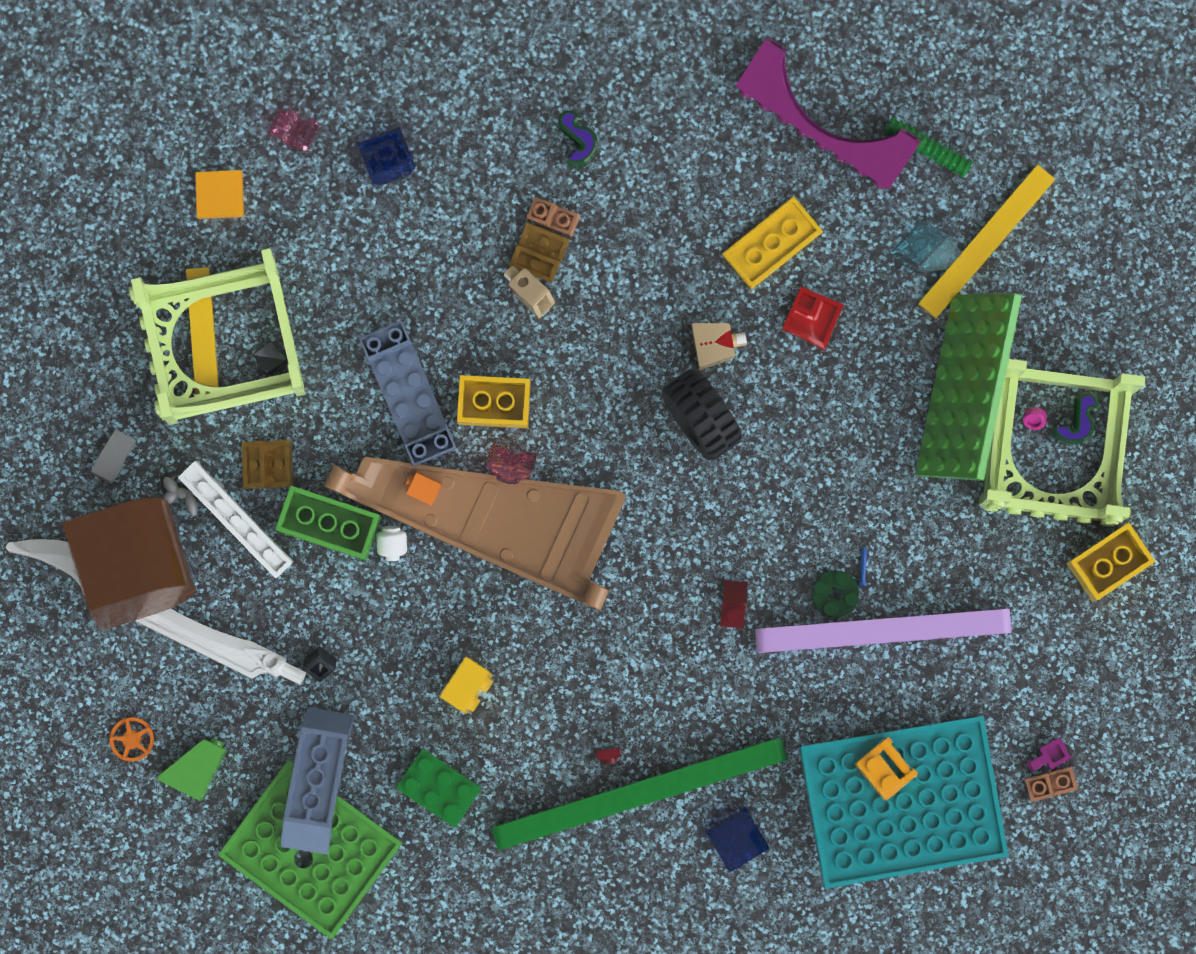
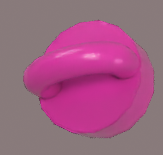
M1031 407L1025 410L1023 424L1028 429L1040 430L1046 424L1047 414L1044 410L1038 407Z

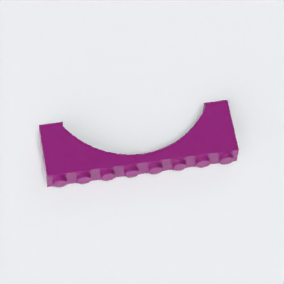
M770 37L765 39L736 84V87L740 89L739 93L748 99L752 97L758 101V106L767 112L771 110L778 115L777 119L788 125L790 123L797 128L796 131L806 138L810 136L816 140L815 144L823 150L829 149L835 153L834 157L840 162H848L853 165L855 172L861 176L867 175L872 178L873 184L877 187L889 190L922 140L905 128H902L897 134L871 140L844 138L821 128L802 110L791 90L785 60L788 50Z

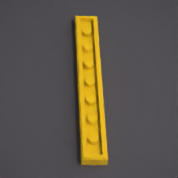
M1037 165L918 305L936 319L1055 181V178Z

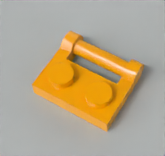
M889 737L883 739L855 763L884 801L888 800L918 775L914 768L911 769L892 746L893 742ZM883 750L904 774L900 779L879 755Z

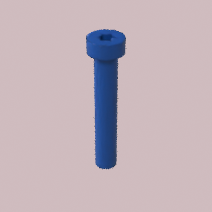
M861 548L860 581H858V586H867V582H865L867 548Z

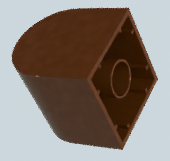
M145 498L133 500L62 522L89 612L100 632L173 608L185 602L196 593L174 518L166 499Z

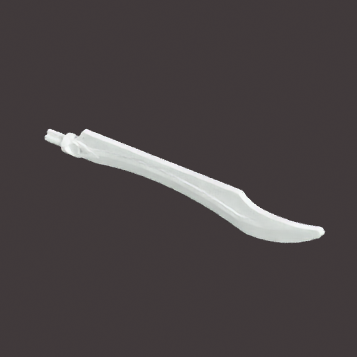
M35 539L9 542L6 545V549L11 553L41 560L64 571L74 578L82 589L68 542ZM171 608L135 620L251 679L259 674L269 673L276 678L281 675L301 685L306 675V672L286 663L287 658L254 642L202 625Z

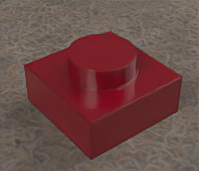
M620 748L596 751L597 760H602L603 765L616 763V758L621 757Z

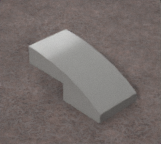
M115 429L99 455L91 473L112 484L122 469L125 459L135 446L136 440Z

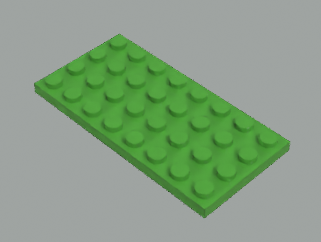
M1016 293L960 294L952 299L915 475L932 478L984 480L1020 308L1021 295Z

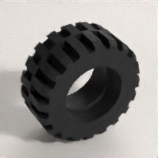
M689 369L663 387L662 397L670 413L691 444L694 445L704 458L716 460L740 443L742 434L737 421L719 393L699 370Z

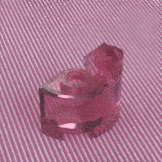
M279 109L267 133L284 141L283 144L301 152L304 150L308 153L321 124L311 118H308V120L300 119L301 115L294 110L288 109V111Z
M492 444L487 458L488 470L491 469L497 476L496 479L506 484H518L520 480L530 477L537 454L521 451V453L514 455L509 452L508 447Z

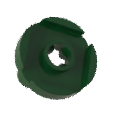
M834 570L826 572L817 579L813 586V603L819 612L827 616L843 617L849 614L859 601L858 585L854 578L844 571ZM835 587L836 590L842 591V594L839 595L840 600L836 601L835 598H830L831 588Z

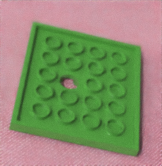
M288 759L218 856L332 940L403 843L337 795L328 855L311 852L313 856L312 864L307 868L297 866L295 855L299 850L281 847L283 819L294 762Z

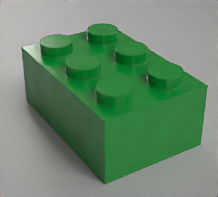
M425 749L420 751L396 787L403 794L454 828L458 826L482 790L479 785Z

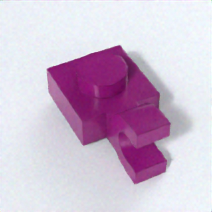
M1059 737L1038 748L1041 755L1030 760L1026 765L1029 771H1035L1045 764L1050 770L1071 759V756Z

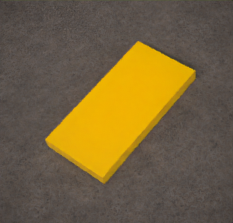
M793 196L723 252L722 256L752 290L822 234L823 230Z

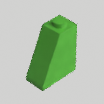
M213 737L210 741L203 739L161 773L157 780L202 801L228 750L223 748V742Z

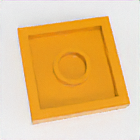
M242 170L196 172L198 219L244 217Z

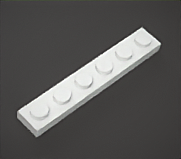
M194 461L178 477L275 578L294 562L197 461Z

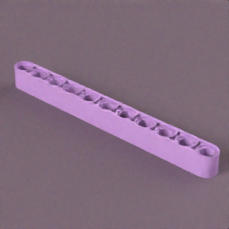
M1010 609L761 628L755 629L757 653L1005 634L1012 633Z

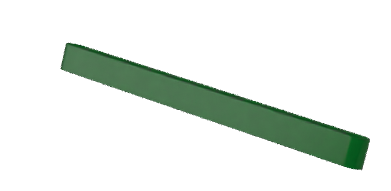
M780 737L492 827L491 831L499 851L788 760Z

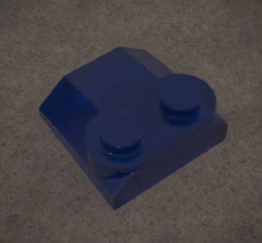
M400 126L362 142H357L372 184L385 185L409 176L416 168Z
M746 807L705 831L729 872L739 868L770 848Z

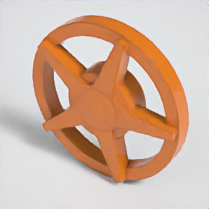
M129 717L122 719L113 727L110 733L112 751L117 757L125 761L134 762L145 758L151 752L154 745L152 728L147 722L139 718ZM129 721H137L143 724L146 729L139 732L132 730ZM126 722L127 731L123 736L114 737L118 727ZM148 731L150 744L146 750L141 744V736ZM114 740L122 741L125 746L123 755L117 751ZM139 748L144 752L136 758L127 757L130 749Z

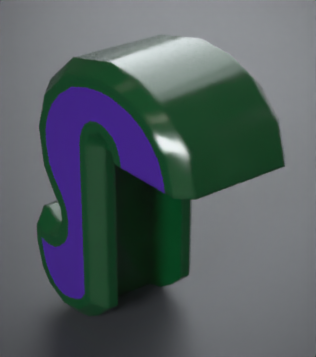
M567 110L562 112L558 118L559 130L580 148L567 160L566 166L571 169H581L587 166L595 157L598 148V138L589 127L579 125L581 124L579 114Z
M1085 392L1075 399L1073 428H1050L1051 437L1056 442L1066 446L1081 445L1091 438L1095 425L1090 413L1094 414L1099 409V402L1096 396Z

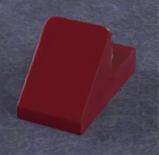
M724 580L720 627L744 629L748 582Z

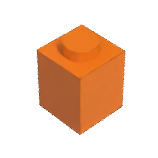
M416 470L414 475L409 474L404 486L407 487L406 494L432 506L442 482Z

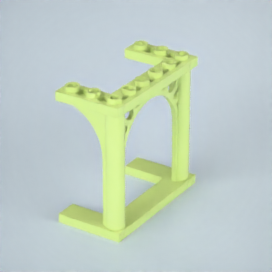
M271 248L261 250L264 263L170 284L149 285L145 284L141 278L131 280L132 286L129 287L130 297L137 308L142 310L143 316L139 317L142 330H146L148 339H144L147 353L151 352L153 358L149 365L152 376L156 375L158 384H154L158 401H154L157 415L162 418V421L165 420L168 425L178 424V419L293 393L296 396L306 394L276 261ZM270 283L289 363L287 365L289 373L219 388L204 386L188 378L177 365L172 352L173 329L178 318L186 308L196 301L207 297ZM173 302V305L180 302V307L178 310H174L168 303ZM159 309H166L172 314V319L169 322H163L157 318L156 312ZM156 324L161 327H166L167 334L164 336L160 335L162 331L159 327L156 326ZM165 350L170 351L169 356H164ZM174 370L177 373V378L169 384L172 378L169 372ZM180 381H185L188 385L186 392L182 396H175L174 387ZM194 388L199 389V395L193 394L194 397L189 398Z
M1009 359L986 467L984 491L979 496L978 506H984V510L998 512V509H1007V513L1021 515V511L1031 512L1030 516L1044 518L1045 514L1054 515L1055 520L1068 521V517L1077 518V522L1091 524V520L1100 521V525L1114 527V525H1118V523H1122L1123 520L1129 518L1131 508L1124 507L1122 504V474L1131 395L1145 385V376L1122 373L1114 380L1026 369L1027 361ZM1018 380L1110 392L1102 462L1095 476L1082 488L1065 494L1047 493L1028 484L1018 473L1011 455V437ZM1006 470L1011 471L1013 477L1004 481V476L1007 477ZM1019 482L1021 490L1017 495L1012 496V492H1006L1010 483ZM1096 482H1101L1099 489H1102V493L1094 488ZM1026 491L1031 492L1033 494L1032 499H1029L1030 497H1025L1024 499L1020 498L1024 495ZM1085 491L1095 495L1097 500L1095 506H1089L1084 502L1083 493ZM1052 496L1054 498V502L1050 503L1048 501V497ZM1070 498H1077L1081 507L1074 502L1071 505L1069 502Z

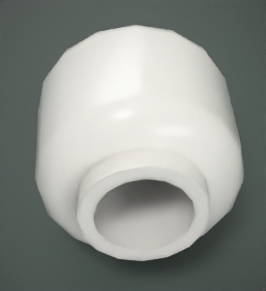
M400 526L382 527V531L376 534L377 553L385 557L386 561L400 560V556L407 552V535L405 531L400 530Z

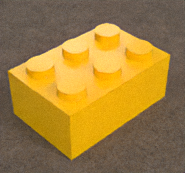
M460 375L458 425L528 429L530 379Z
M1127 523L1066 564L1091 601L1095 602L1156 561L1130 523Z
M465 657L439 697L465 714L469 711L474 712L480 703V700L477 698L482 691L486 693L493 683V680L490 679L492 674Z

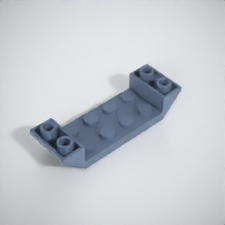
M402 320L359 338L413 467L457 449Z
M307 708L301 726L283 819L281 847L328 855L332 837L333 816L354 715Z

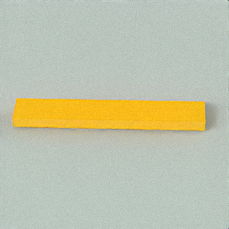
M209 267L186 269L187 280L210 275ZM211 296L196 301L189 306L194 382L208 387L219 388ZM195 388L196 395L200 394V391L197 388Z

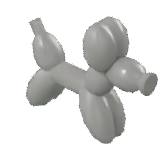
M165 477L163 479V486L168 492L164 494L163 499H166L169 504L173 503L176 498L185 500L187 511L190 515L196 516L198 503L194 497L195 495L190 489L178 488L173 478ZM213 478L222 488H224V485L221 483V481Z

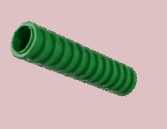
M897 117L891 118L884 131L886 136L888 134H897L902 128H905L922 140L916 149L917 153L921 152L923 153L922 156L925 157L927 155L929 160L934 159L936 164L939 162L942 167H948L947 170L950 171L952 169L954 174L959 173L961 178L965 177L973 160L969 159L968 161L966 156L963 155L961 157L959 152L954 153L952 148L950 150L947 149V145L942 146L939 141L936 143L934 138L929 139L927 134L925 136L922 135V131H915V127L910 128L909 124L904 125L902 120H896Z

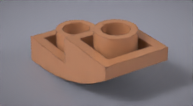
M535 197L526 219L572 237L580 215Z
M1072 766L1025 779L1031 802L1079 789Z

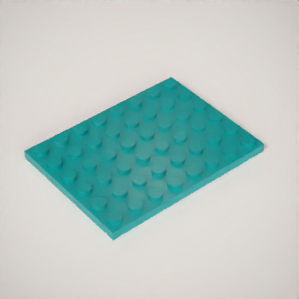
M984 716L799 747L823 889L1009 857ZM889 737L893 742L892 746L909 767L916 770L918 775L888 800L884 801L855 763L883 739ZM884 750L879 753L900 779L904 774Z

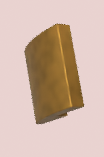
M526 222L509 266H514L520 271L525 268L533 276L552 283L570 238Z
M292 440L242 442L243 489L294 486Z

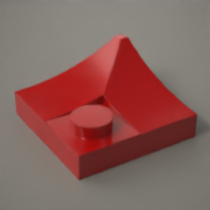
M801 287L782 330L825 351L844 304Z

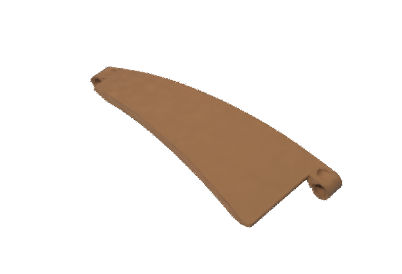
M371 457L363 458L356 475L333 464L325 481V487L597 610L601 611L610 589L589 579L626 499V495L620 491L425 465L413 467L412 463ZM416 470L442 482L432 506L406 494L407 487L404 485L410 473L414 475Z

